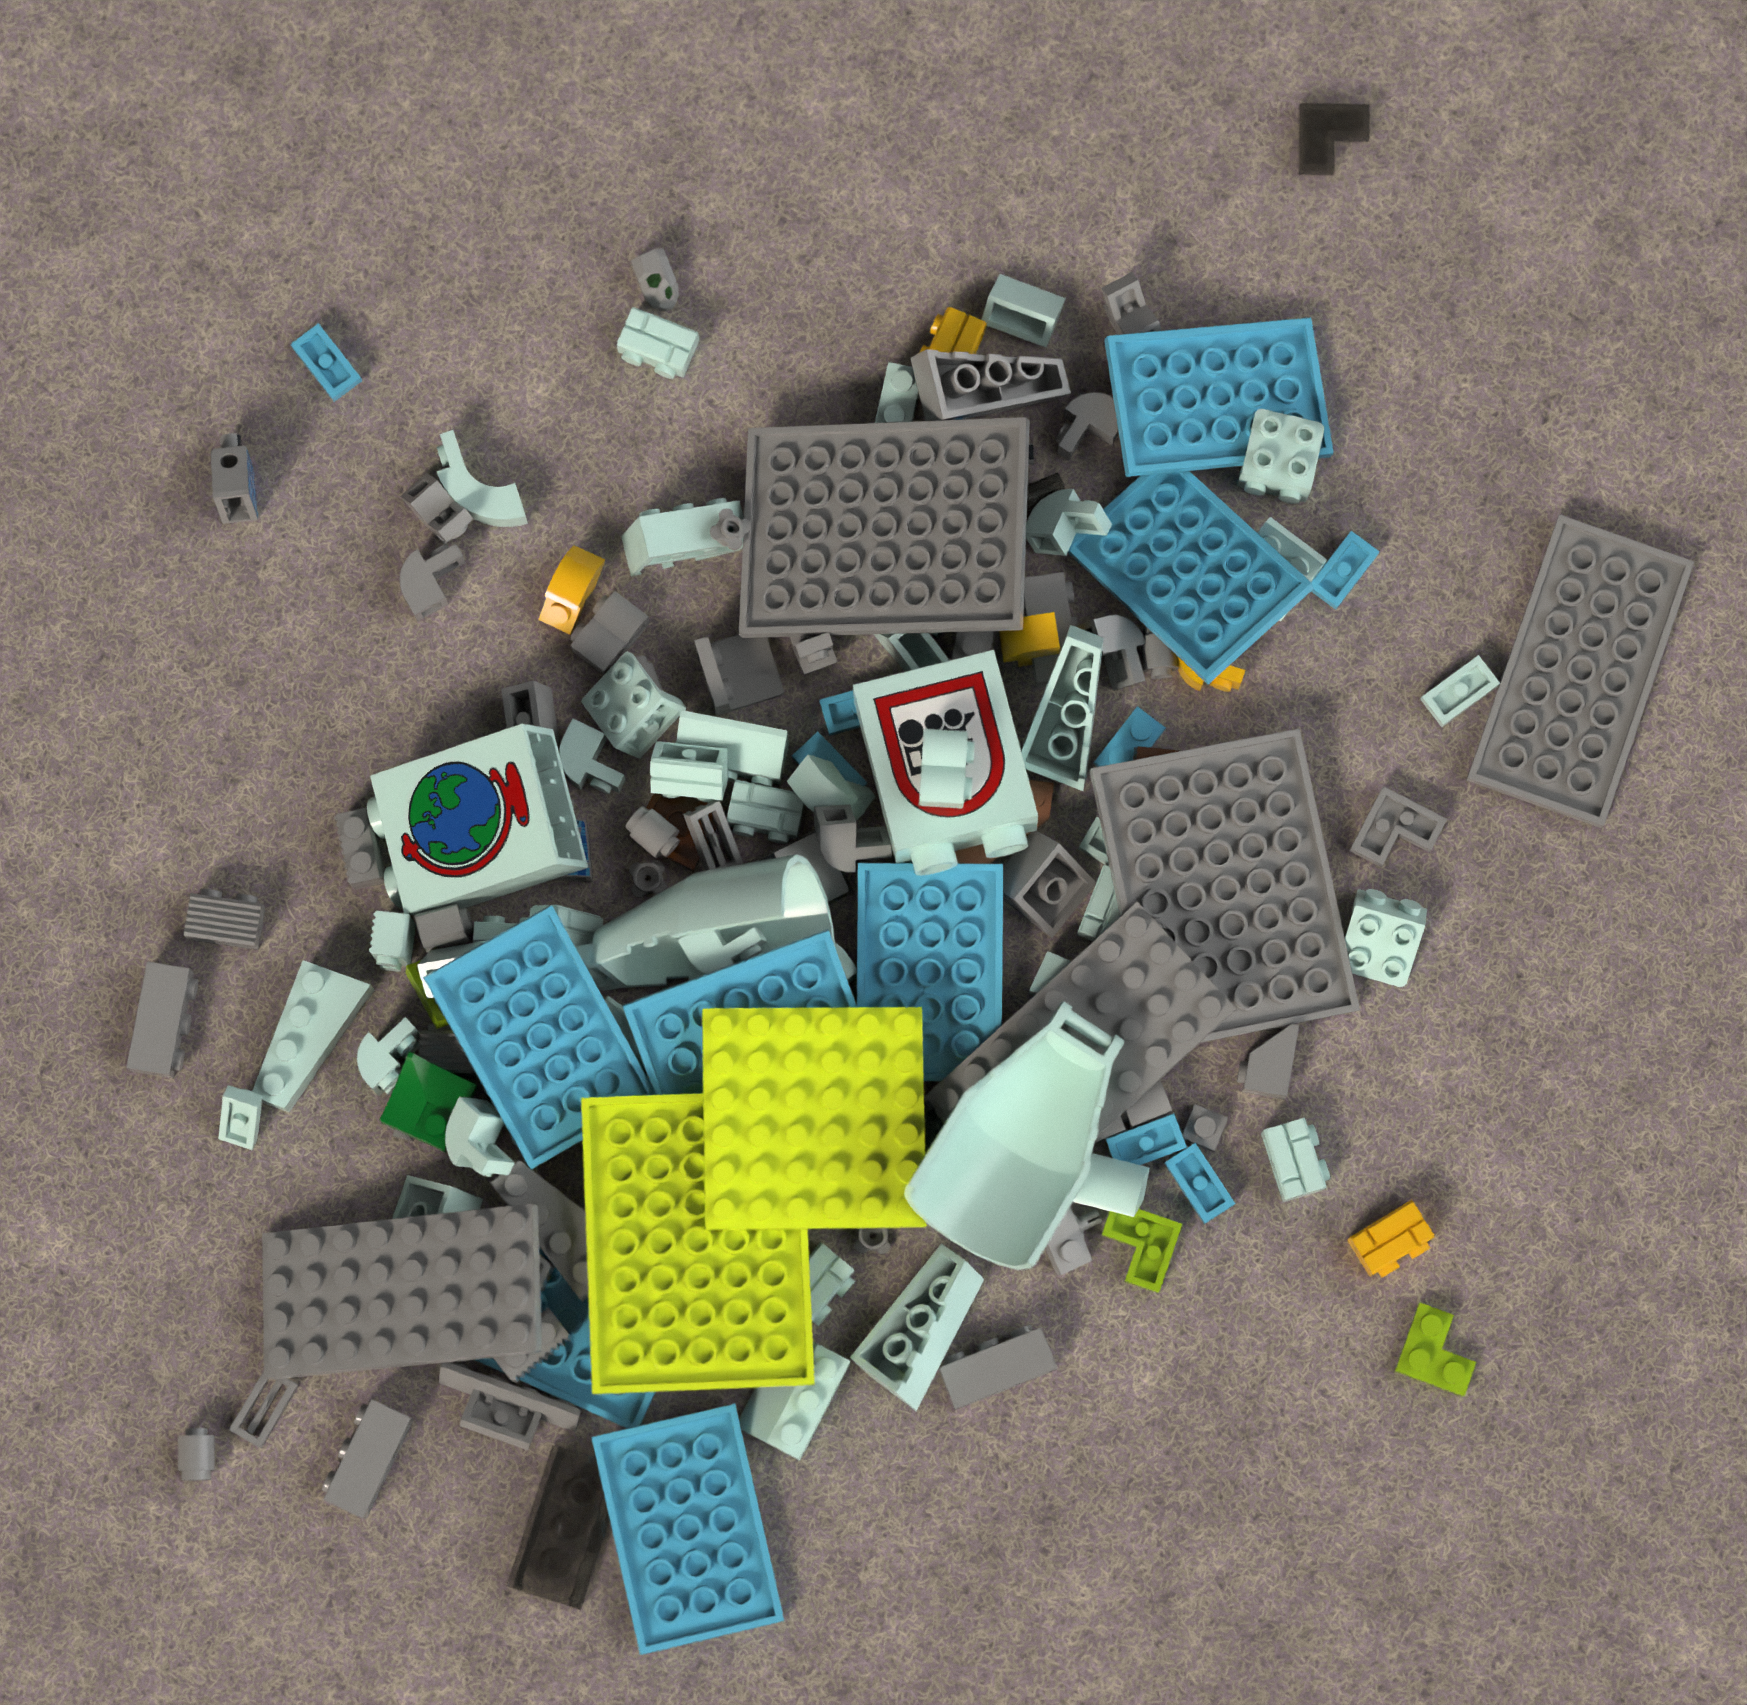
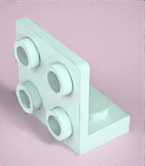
M628 651L618 659L581 700L614 748L639 759L680 716L681 710L685 711L687 709L679 698L659 690L636 657Z

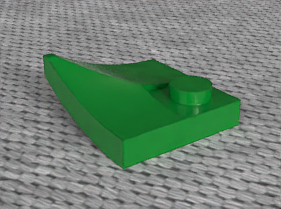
M409 1051L400 1076L379 1121L446 1153L445 1137L447 1123L459 1097L474 1098L478 1086Z

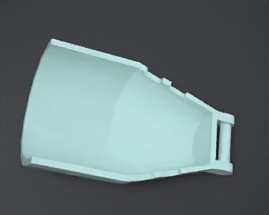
M795 854L693 873L596 929L591 944L575 946L598 989L606 991L629 987L667 986V979L689 978L691 980L705 975V973L698 970L690 962L678 940L685 935L719 929L728 944L755 927L761 930L767 940L766 943L759 946L762 950L759 954L827 929L830 932L834 946L835 939L827 897L818 874L806 858Z
M1065 1001L1060 1003L1045 1028L960 1097L905 1187L904 1197L911 1208L935 1230L981 1258L1016 1270L1030 1269L1036 1264L1089 1175L1092 1163L1090 1162L1094 1141L1097 1139V1127L1101 1108L1104 1106L1112 1063L1125 1040L1117 1035L1110 1036L1071 1010L1072 1006ZM1065 1023L1105 1049L1102 1055L1060 1029L1062 1024Z

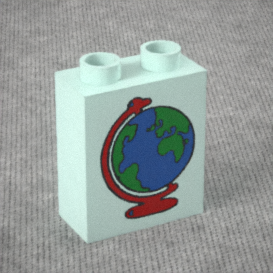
M519 724L370 775L375 797L370 798L367 802L368 819L377 836L386 839L392 866L387 867L384 871L385 888L394 905L399 908L403 907L404 914L415 915L454 903H458L460 909L588 868L553 729Z

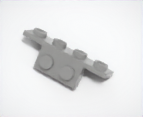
M443 1362L441 1364L438 1383L471 1395L461 1417V1427L528 1451L541 1420L576 1432L581 1409L574 1407L570 1402L562 1399L553 1400L547 1398L529 1387L519 1388L506 1383L502 1378L495 1375L486 1376L477 1373L462 1363Z

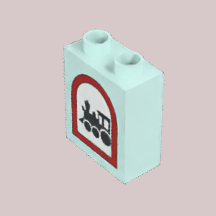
M994 650L853 685L854 704L896 863L912 862L915 874L923 876L955 867L958 864L955 855L957 850L983 844L986 857L996 858L1019 852L1028 847L1025 833L1037 831L1038 813ZM924 729L968 731V741H975L973 763H966L965 777H972L971 800L964 799L963 808L919 806Z

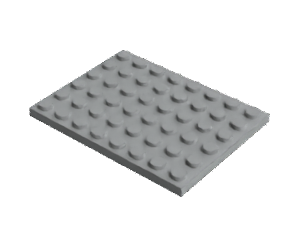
M1028 418L748 428L744 519L750 521L751 530L743 536L739 635L742 638L819 636L827 632L832 636L1023 630L1030 427Z
M1300 728L1105 765L1089 770L1120 917L1138 902L1236 1008L1202 1042L1360 1011Z

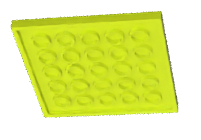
M922 1007L702 1009L705 1230L926 1227V1221L911 1208L904 1197L905 1187L925 1156Z

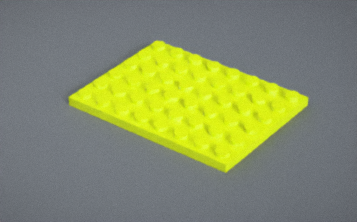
M703 1094L581 1098L592 1395L815 1385L808 1229L705 1230Z

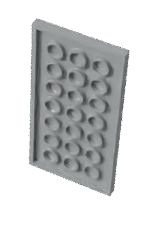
M1559 514L1466 781L1603 828L1694 561Z
M1136 902L924 1097V1101L929 1100L935 1108L934 1112L945 1123L960 1097L1045 1028L1060 1003L1065 1001L1072 1006L1071 1010L1110 1036L1117 1035L1125 1040L1112 1063L1104 1106L1101 1108L1097 1127L1098 1137L1226 1020L1236 1008L1149 913ZM1065 1023L1062 1024L1060 1029L1102 1055L1105 1049Z
M524 1204L262 1233L264 1378L274 1380L542 1353L537 1205Z

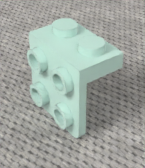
M1258 409L1253 418L1245 459L1239 472L1236 486L1244 488L1245 492L1252 495L1262 496L1265 493L1279 496L1281 501L1290 504H1297L1300 501L1306 502L1312 489L1324 434L1323 424L1266 409Z
M1358 889L1353 904L1352 916L1345 935L1352 974L1397 987L1405 986L1426 925L1427 908L1421 907L1419 903L1413 900L1402 899L1399 901L1388 898L1383 892L1367 889L1364 891Z

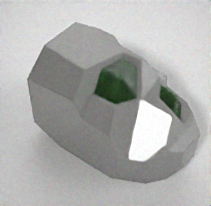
M653 249L631 260L633 272L645 301L658 310L668 311L673 309L679 297V289L664 249Z

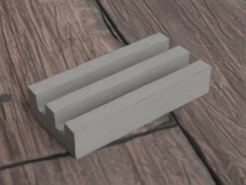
M712 800L707 802L708 804L705 806L700 805L696 807V810L693 812L688 811L683 814L705 871L743 864L719 800ZM709 813H712L730 860L728 863L724 859L717 835L714 833L709 820ZM698 819H700L701 825H702V827H703L704 833H705V835H706V838H707V840H708L709 846H710V848H711V851H712V853H713V856H714V859H715V861H716V864H717L718 868H716V866H715V863H714V861H713L712 855H711L710 850H709V848H708L707 842H706L705 837H704V835H703V832H702V829H701L700 824H699V822H698Z
M264 1371L229 1429L261 1449L299 1384L288 1378L275 1379L274 1385L245 1431L241 1426L269 1380L264 1378ZM284 1384L287 1386L285 1393L259 1437H255L253 1435Z

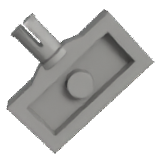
M1071 1207L1068 1208L1045 1247L1056 1275H1063L1092 1261L1084 1241V1231L1102 1223L1101 1218H1098L1100 1215L1096 1209L1078 1218L1072 1212Z

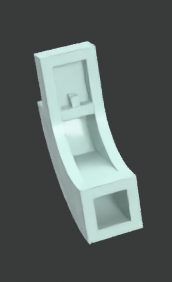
M451 430L440 434L443 445L437 446V451L442 466L450 465V467L437 471L442 487L452 499L463 506L474 520L484 524L499 527H514L528 524L516 484L493 487L480 483L467 471L454 431Z

